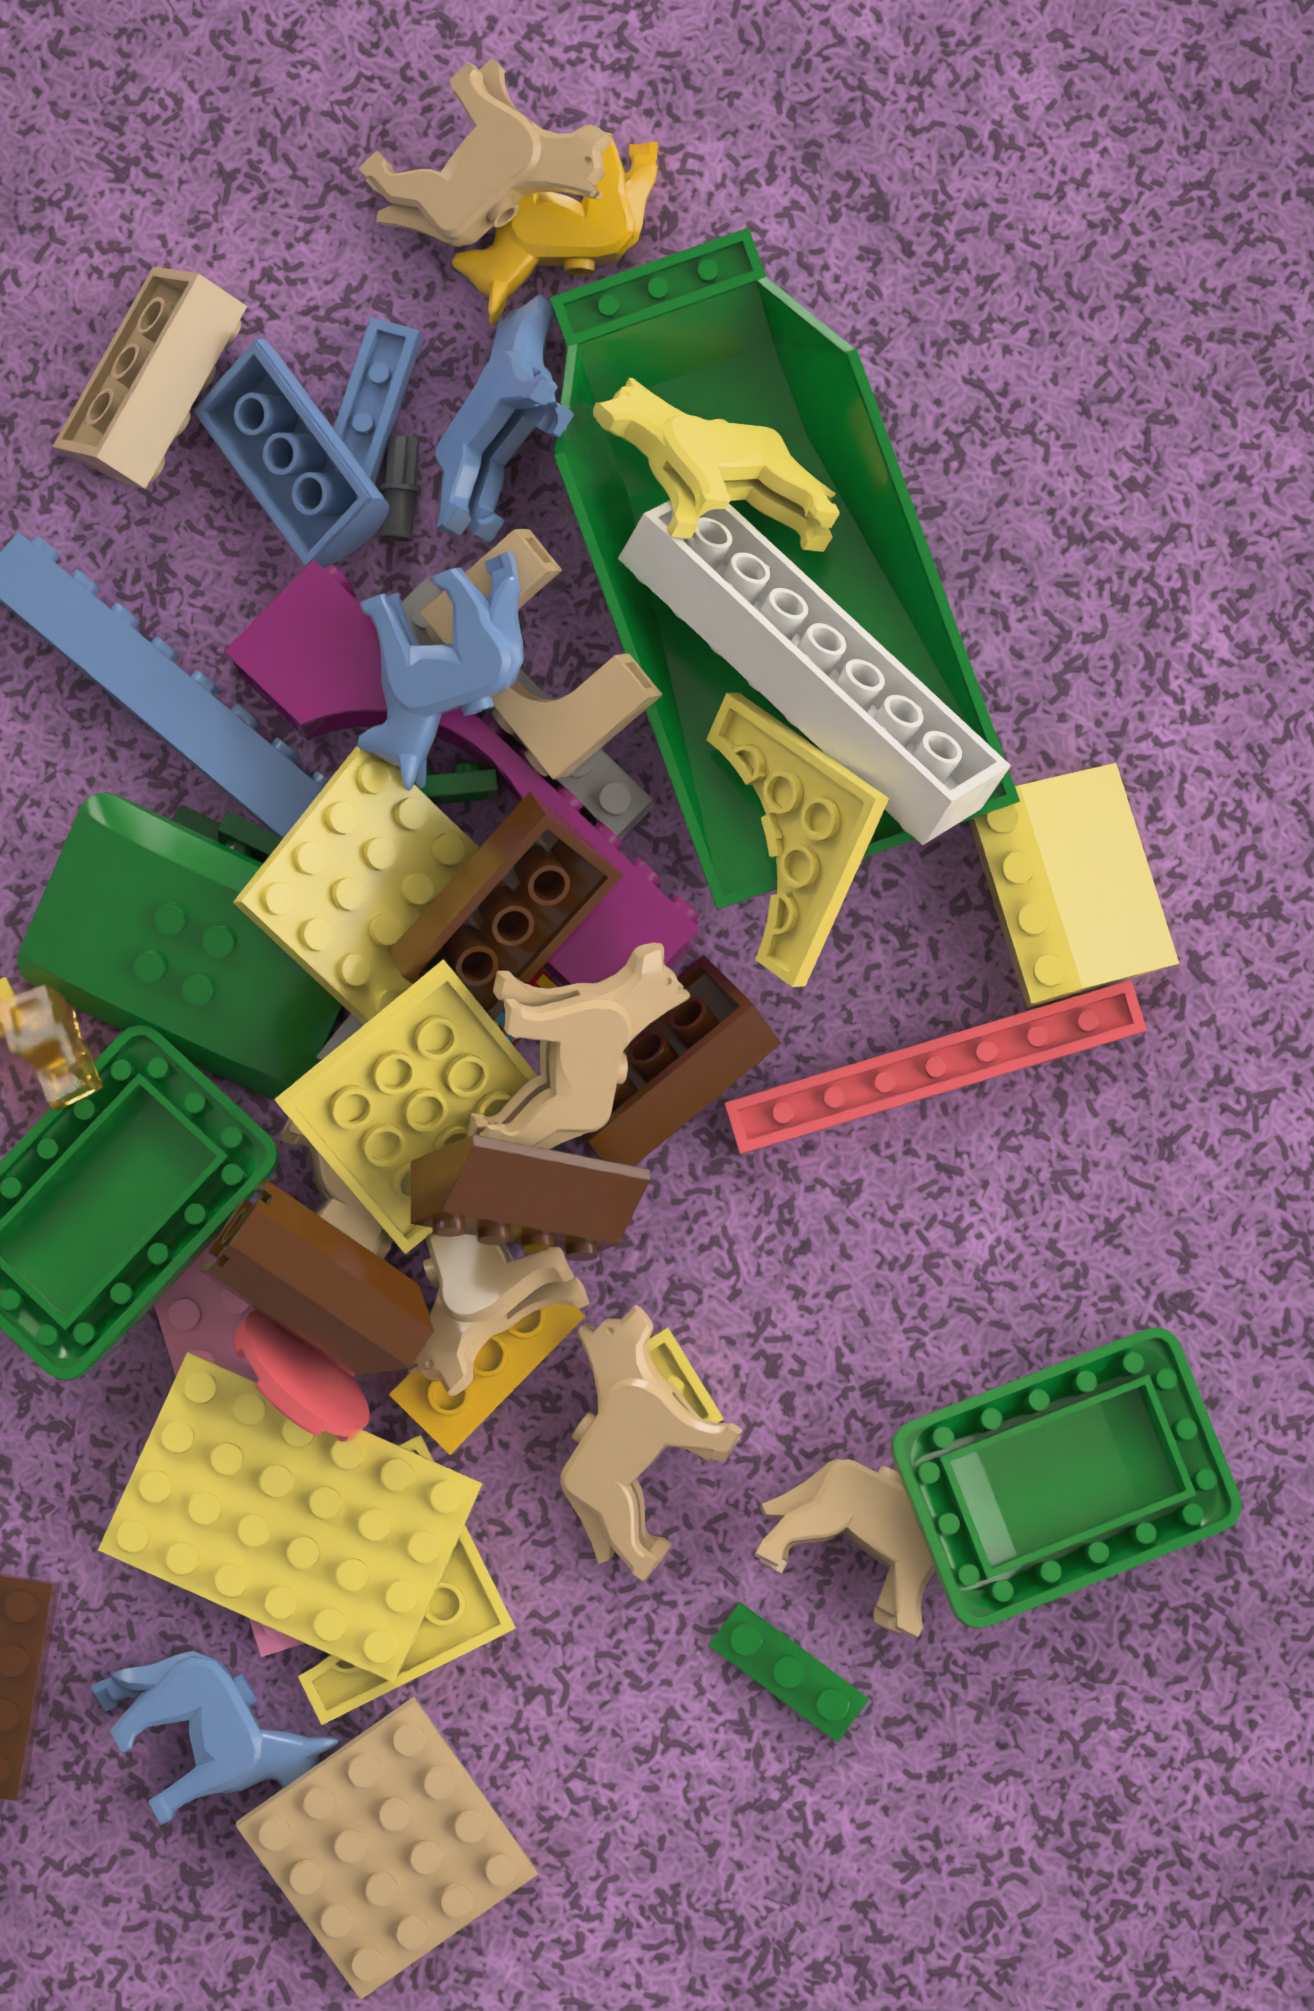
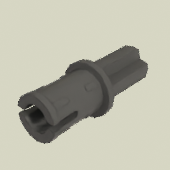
M397 435L389 439L385 483L381 484L379 491L384 493V498L389 504V512L382 524L379 538L382 540L413 541L415 496L421 495V488L416 486L420 443L417 438L412 436Z

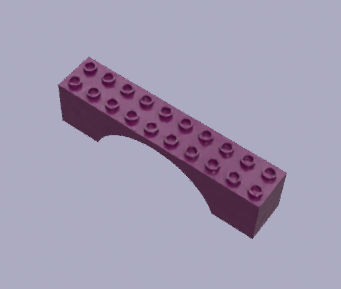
M315 560L224 650L232 669L307 741L333 731L384 724L387 720V705L381 686V650L377 630L371 617L362 613L360 604L355 599L356 594L351 590L353 587L352 583L332 564L324 570ZM459 708L442 714L436 738L460 748L479 762L484 763L488 769H496L498 779L509 789L518 803L531 791L576 828L623 875L543 965L563 986L576 983H599L617 974L626 966L636 947L654 942L661 943L664 946V965L671 969L699 941L698 913L678 894L670 900L658 889L660 887L658 883L661 880L660 877L639 857L631 863L621 853L622 848L619 845L622 841L603 822L599 820L592 826L582 816L584 814L581 809L583 804L563 784H560L556 789L544 780L546 776L541 775L535 770L526 758L525 752L527 750L524 747L515 752L506 743L508 740L504 735L507 732L488 712L484 710L478 716L476 714L463 716L462 709Z

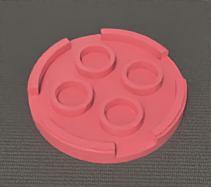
M258 1310L248 1313L233 1331V1345L236 1356L241 1359L246 1356L260 1379L255 1387L278 1411L293 1423L315 1436H318L323 1430L334 1434L340 1442L352 1440L367 1425L370 1416L368 1403L354 1376L344 1373L309 1348V1345Z

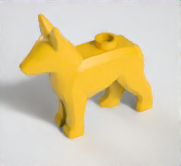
M612 140L602 154L604 176L596 185L604 195L602 198L596 200L583 197L582 203L571 197L555 192H539L525 195L517 202L519 210L515 217L507 224L495 227V238L492 246L484 250L471 249L456 253L451 262L453 267L469 279L479 293L489 298L488 313L491 325L497 323L508 299L526 282L538 265L564 266L563 272L569 275H591L595 273V266L618 262L638 242L643 227L646 201L656 181L658 142L629 144V157L632 163L630 170L625 173L614 140Z

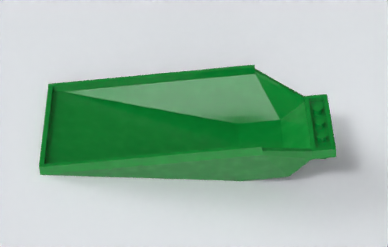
M749 227L550 297V304L567 348L561 405L574 413L561 436L556 437L554 460L624 654L629 653L662 693V696L645 710L716 910L776 890L778 881L776 857H769L766 835L761 821V817L766 815L757 792L753 785H745L733 765L718 749L706 740L726 693L742 694L817 748L819 747L799 728L792 725L785 715L765 696L752 688L732 665L722 656L715 653L699 634L685 621L678 618L665 602L648 586L641 583L634 573L618 559L643 514L670 501L668 494L656 480L649 466L648 458L634 445L604 430L593 416L595 404L612 400L614 395L622 387H625L629 378H633L651 393L687 415L709 421L723 419L728 423L768 427L780 434L790 455L818 481L836 493L831 503L836 504L840 514L832 528H829L833 537L825 551L803 550L800 545L801 537L795 530L762 514L746 500L730 501L729 504L1005 760L857 348L854 349L767 278ZM1009 769L982 809L958 824L1020 802ZM884 809L863 858L916 840V838L904 831L900 823Z

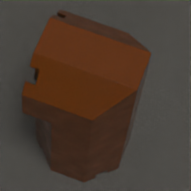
M260 1181L253 1190L260 1194L261 1197L254 1205L244 1199L236 1208L208 1252L217 1258L216 1263L204 1262L200 1272L305 1342L312 1351L344 1373L359 1376L410 1368L434 1332L420 1285L271 1182Z

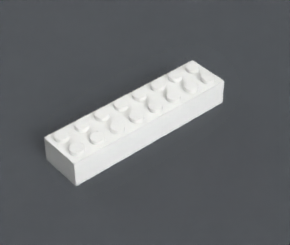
M671 500L643 514L618 559L634 573L641 583L648 586L665 602L678 618L685 621L699 634L715 653L722 656L732 665L752 688L759 691L782 712L792 725L799 728L825 754L887 796L889 800L885 810L900 823L904 831L924 845L982 809L1011 765L736 509L728 504L726 509H713L701 515L697 521L698 527L691 539L670 536L667 527L673 515Z

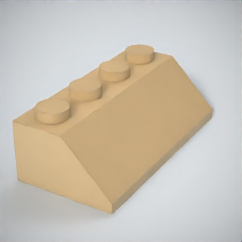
M153 266L52 447L123 484L146 489L148 484L161 473L165 464L164 455L174 437L181 434L186 428L191 416L189 410L199 392L203 391L213 380L216 372L215 364L224 347L229 345L238 335L241 328L240 319L247 306L199 273Z

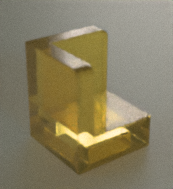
M46 984L0 1002V1015L9 1051L34 1066L43 1065L84 1048L73 1006L66 1002L62 994Z
M63 1022L16 1045L19 1055L35 1068L47 1103L56 1111L103 1088L87 1043Z

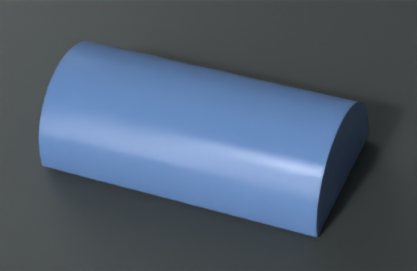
M255 339L192 411L305 567L315 560L323 568L342 560L364 545L384 523L389 512V504L272 344L264 339Z

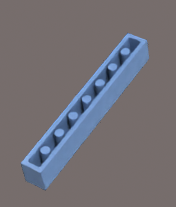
M18 532L0 552V603L272 833L284 838L329 780L318 771L310 778L295 765L300 757L288 745L277 737L270 744L255 731L260 723L236 703L230 710L215 698L220 689L198 670H195L189 676L177 666L175 662L180 658V655L162 639L156 636L149 642L135 629L140 622L123 606L116 602L110 609L95 596L100 591V588L80 570L76 569L69 575L55 562L59 559L60 554L41 537L36 535L30 542Z

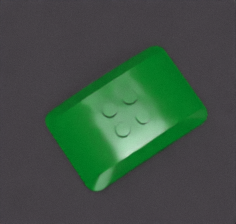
M109 792L96 793L83 802L19 949L17 958L18 968L26 981L122 1031L136 1025L150 1026L165 1037L192 1064L272 1099L277 1098L317 1064L318 1058L316 1056L325 1046L343 1006L233 903L263 863L117 794Z
M136 1025L123 1031L0 1161V1328L47 1374L57 1380H75L91 1369L220 1234L244 1199L249 1201L256 1192L253 1190L260 1181H266L278 1164V1147L272 1137L152 1027Z
M1159 1327L1142 1330L909 1421L897 1429L892 1437L890 1446L893 1461L950 1608L959 1622L975 1629L991 1626L1225 1531L1236 1523L1242 1508L1240 1494L1181 1344L1175 1335L1167 1329Z

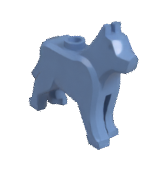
M538 295L523 307L511 310L506 318L500 316L489 362L436 447L435 457L437 465L442 471L441 506L437 528L452 536L455 534L461 536L466 527L469 526L474 535L491 543L504 523L502 517L494 514V510L504 482L505 465L536 427L553 437H560L574 416L571 410L556 402L555 391L558 386L553 382L549 370L544 367V351L551 330L554 312L550 301L541 295Z

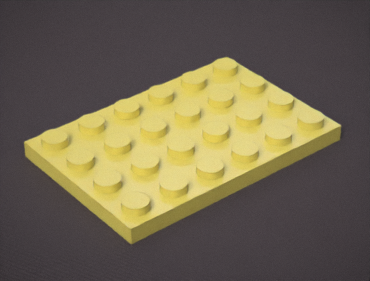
M187 1352L98 1551L394 1683L483 1483L364 1430H361L348 1442H340L336 1435L324 1430L318 1436H315L293 1423L278 1411L255 1387L256 1382Z

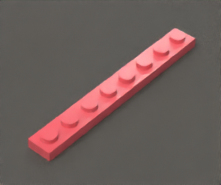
M1129 980L724 1103L739 1155L1145 1033L1147 1028L1132 981Z

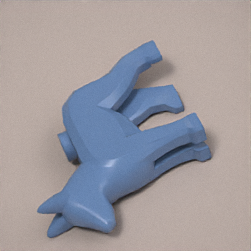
M506 552L484 561L492 581V590L487 598L484 597L461 568H453L432 576L434 585L446 591L453 604L452 644L420 645L408 621L399 593L389 596L380 594L359 602L362 613L371 617L379 638L381 686L387 705V720L384 724L373 726L361 734L358 739V747L360 750L379 756L391 765L399 766L404 787L408 791L413 788L415 782L420 788L425 786L426 758L435 739L442 714L461 708L463 716H468L494 707L492 696L506 690L517 680L524 656L523 639L518 619V601L521 590L513 552Z
M195 1651L174 1655L152 1665L125 1668L113 1673L112 1677L90 1686L105 1712L116 1707L120 1700L128 1697L135 1699L129 1709L110 1730L122 1754L132 1749L135 1737L147 1727L189 1720V1736L196 1767L148 1801L160 1825L173 1819L178 1808L199 1797L215 1793L231 1794L244 1791L270 1779L277 1781L283 1789L319 1764L320 1753L335 1747L341 1741L336 1736L308 1737L286 1731L262 1729L250 1707L258 1702V1699L245 1675L241 1673L234 1677L222 1661Z

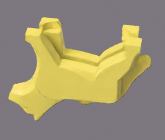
M633 378L628 379L625 387H622L612 400L595 404L593 416L600 426L611 434L621 437L634 445L648 458L649 466L656 480L666 491L672 503L673 515L667 527L671 537L691 539L698 527L697 521L701 515L713 509H726L730 501L746 500L762 514L795 530L801 537L800 545L803 550L825 551L833 537L829 528H832L840 514L836 504L831 503L836 493L818 481L790 455L782 437L775 430L763 426L728 423L723 419L709 421L687 415L651 393Z

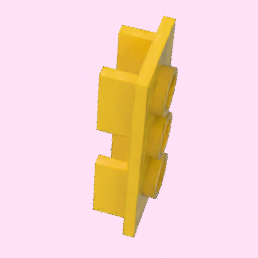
M569 1305L546 1306L535 1310L509 1329L493 1335L478 1351L473 1362L472 1383L459 1394L450 1396L441 1381L429 1380L420 1371L415 1374L409 1373L389 1396L451 1455L586 1316L577 1307Z

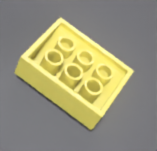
M1116 763L1015 786L1020 799L1019 803L968 821L1027 1010L1179 964Z

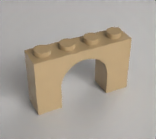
M514 529L465 572L466 576L485 598L488 597L492 590V581L484 561L503 553L513 552L516 561L521 590L518 610L562 571L530 529ZM444 591L420 612L429 624L425 630L434 644L453 643V604L446 591ZM629 653L614 655L573 692L558 700L537 696L524 688L516 680L512 686L498 695L492 696L495 707L492 710V715L507 733L511 735L516 733L527 746L528 750L525 752V755L535 770L543 776L549 774L552 779L568 777L660 698L662 693Z

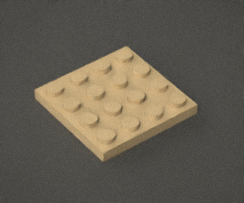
M415 1697L409 1699L236 1821V1827L360 2000L538 1875L535 1866Z

